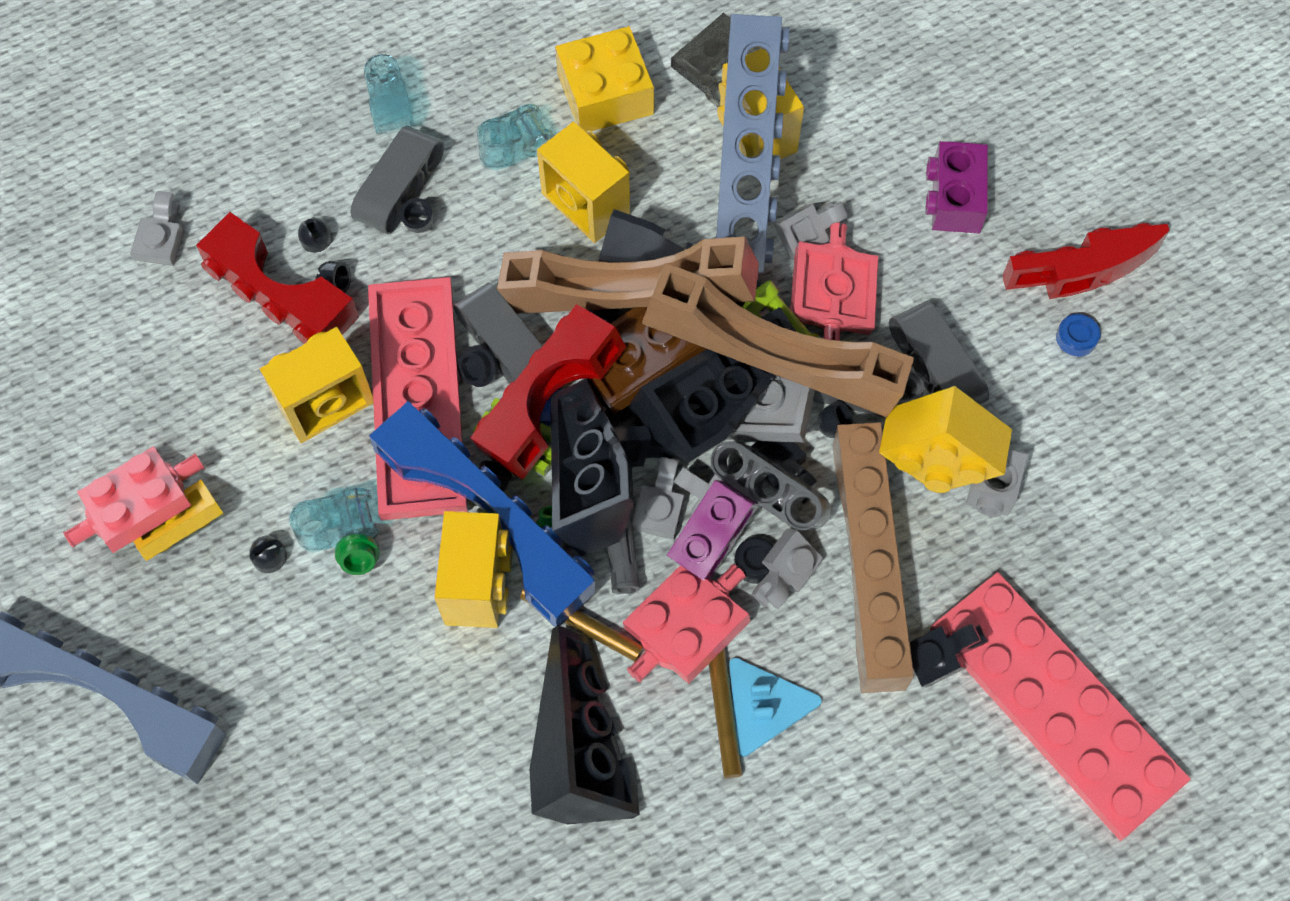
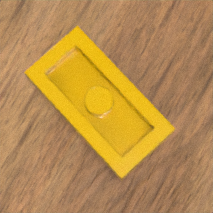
M202 480L184 490V495L191 504L190 507L133 541L145 561L168 550L178 541L196 530L207 526L212 520L224 514Z

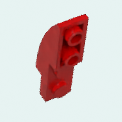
M1141 223L1124 229L1099 228L1086 234L1080 248L1065 246L1050 252H1020L1015 256H1010L1002 277L1005 289L1046 285L1049 299L1073 296L1105 286L1128 275L1158 252L1170 231L1168 224L1151 225L1149 223Z

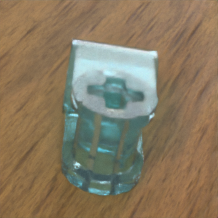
M387 54L372 56L364 66V74L370 97L368 102L376 134L401 129L406 125L410 127L415 126L408 94L404 89L397 60Z
M526 104L512 112L481 123L477 132L480 161L486 168L500 170L530 157H537V149L555 136L553 131L546 129L542 122V113L539 107L535 104Z
M352 488L341 491L338 494L298 503L289 515V523L298 545L304 550L317 552L334 548L338 541L352 534H363L373 539L376 538L380 531L379 526L372 520L369 503L372 501L371 492L365 488ZM355 512H357L358 520L354 518ZM308 522H322V525L313 532L302 531Z

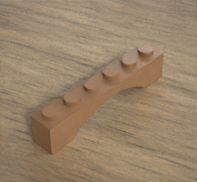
M745 236L703 239L691 248L675 255L655 260L626 263L586 261L557 255L544 250L503 253L497 290L516 314L571 311L576 304L586 310L648 307L663 265L668 263L707 278L721 293L733 302L755 301L759 263Z
M668 263L663 265L642 324L884 417L890 414L903 396L914 360L911 356L874 342L828 340L780 327L734 303L707 278Z
M881 423L837 425L832 445L837 488L843 507L850 551L855 610L856 655L861 693L906 691L914 677L886 458L879 453L883 435Z

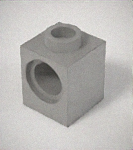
M1009 449L1005 475L994 478L999 480L1005 489H996L987 480L982 483L971 484L966 504L976 507L978 512L987 516L997 517L1001 514L1008 516L1017 502L1028 454Z

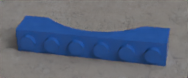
M407 401L369 435L374 452L403 480L426 482L450 489L471 500L486 513L499 514L502 530H509V542L518 558L523 575L525 599L553 627L561 626L595 593V580L592 578L595 575L593 569L580 556L576 555L574 558H571L561 548L563 545L561 538L549 526L545 525L540 528L530 518L532 515L531 510L519 497L514 495L512 498H509L499 488L501 482L489 468L482 466L479 469L468 458L471 454L461 441L456 437H452L450 440L438 430L441 427L439 422L427 409L422 408L418 411Z

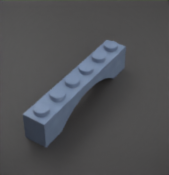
M0 612V687L8 688L26 683L56 682L80 686L99 693L114 702L126 714L138 733L146 756L159 766L196 784L199 783L226 737V734L216 725L219 719L217 716L196 705L193 706L191 711L185 710L176 705L179 698L157 686L153 688L152 692L144 690L137 686L140 679L118 667L114 669L113 673L99 668L102 661L79 648H77L74 654L60 649L63 642L42 630H39L34 636L23 631L25 623L8 613Z

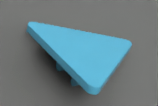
M733 658L729 662L739 755L742 757H747L821 705V697L738 658Z

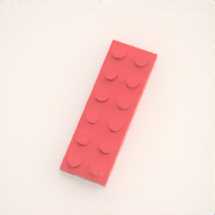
M445 277L368 285L375 430L409 401L418 411L422 408L427 409L439 422L441 427L438 430L449 440L452 437H456L463 443L451 278ZM376 453L378 515L381 521L443 515L444 511L468 512L467 498L450 489L426 482L403 480Z
M999 572L995 573L931 626L930 631L940 626H947L952 635L969 624H974L975 627L982 625L989 642L961 655L967 667L966 671L1120 841L1132 833L1191 780Z

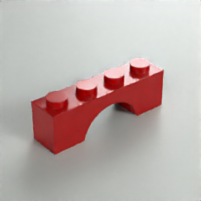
M231 212L196 244L203 259L201 266L212 278L220 281L222 278L226 279L232 284L231 288L241 299L248 303L255 300L262 305V311L274 323L280 325L284 321L291 326L293 334L303 344L307 343L313 335L320 332H328L335 327L343 335L359 318L353 298L322 276L304 284L287 285L273 281L264 275L263 268L268 251L260 232Z
M577 304L568 315L561 318L554 333L542 348L533 353L526 368L515 381L506 387L502 398L491 412L485 415L477 424L476 431L470 438L482 453L523 480L549 447L540 427L542 410L547 400L557 389L571 381L586 378L601 380L626 348L616 327Z

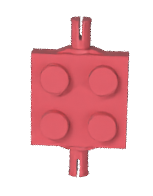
M840 223L830 225V243L816 245L799 241L794 255L790 309L803 324L814 325L824 329L823 339L840 341V332L848 331L870 335L875 328L878 256L860 253L847 247V225L842 223L840 228Z
M153 446L77 491L86 507V519L69 530L64 531L63 534L73 548L97 534L104 540L111 552L115 553L190 507L191 504L184 495V484L182 481L205 468L195 453L172 467L171 464L163 461Z
M732 564L715 582L712 579L702 580L680 565L623 621L624 628L642 644L645 651L627 668L628 673L637 682L641 683L657 665H660L661 667L673 670L690 684L751 622L749 613L736 604L729 596V593L746 578L740 568L737 569V566Z

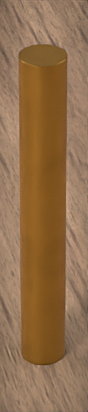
M523 589V591H522V593H521V595H520V599H522V600H524L525 602L529 603V602L525 599V592H524V589ZM579 610L564 622L634 662L641 656L644 650L641 644Z
M723 649L708 665L723 775L725 779L741 777L742 770L725 649Z

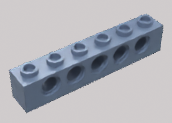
M731 14L716 238L737 237L734 233L735 223L744 217L752 218L757 223L758 229L755 236L747 241L759 263L758 273H764L765 263L773 262L774 239L766 237L767 223L775 222L777 197H769L770 181L779 179L780 155L772 154L774 138L782 137L783 113L775 112L777 96L785 95L786 70H779L780 53H788L789 27H782V17ZM753 48H761L769 55V65L762 72H753L746 66V54ZM752 90L760 91L766 98L765 110L755 116L746 113L742 106L744 95ZM748 133H756L763 140V150L756 157H746L740 151V140ZM746 175L755 176L761 185L758 195L751 199L741 197L736 189L738 181Z

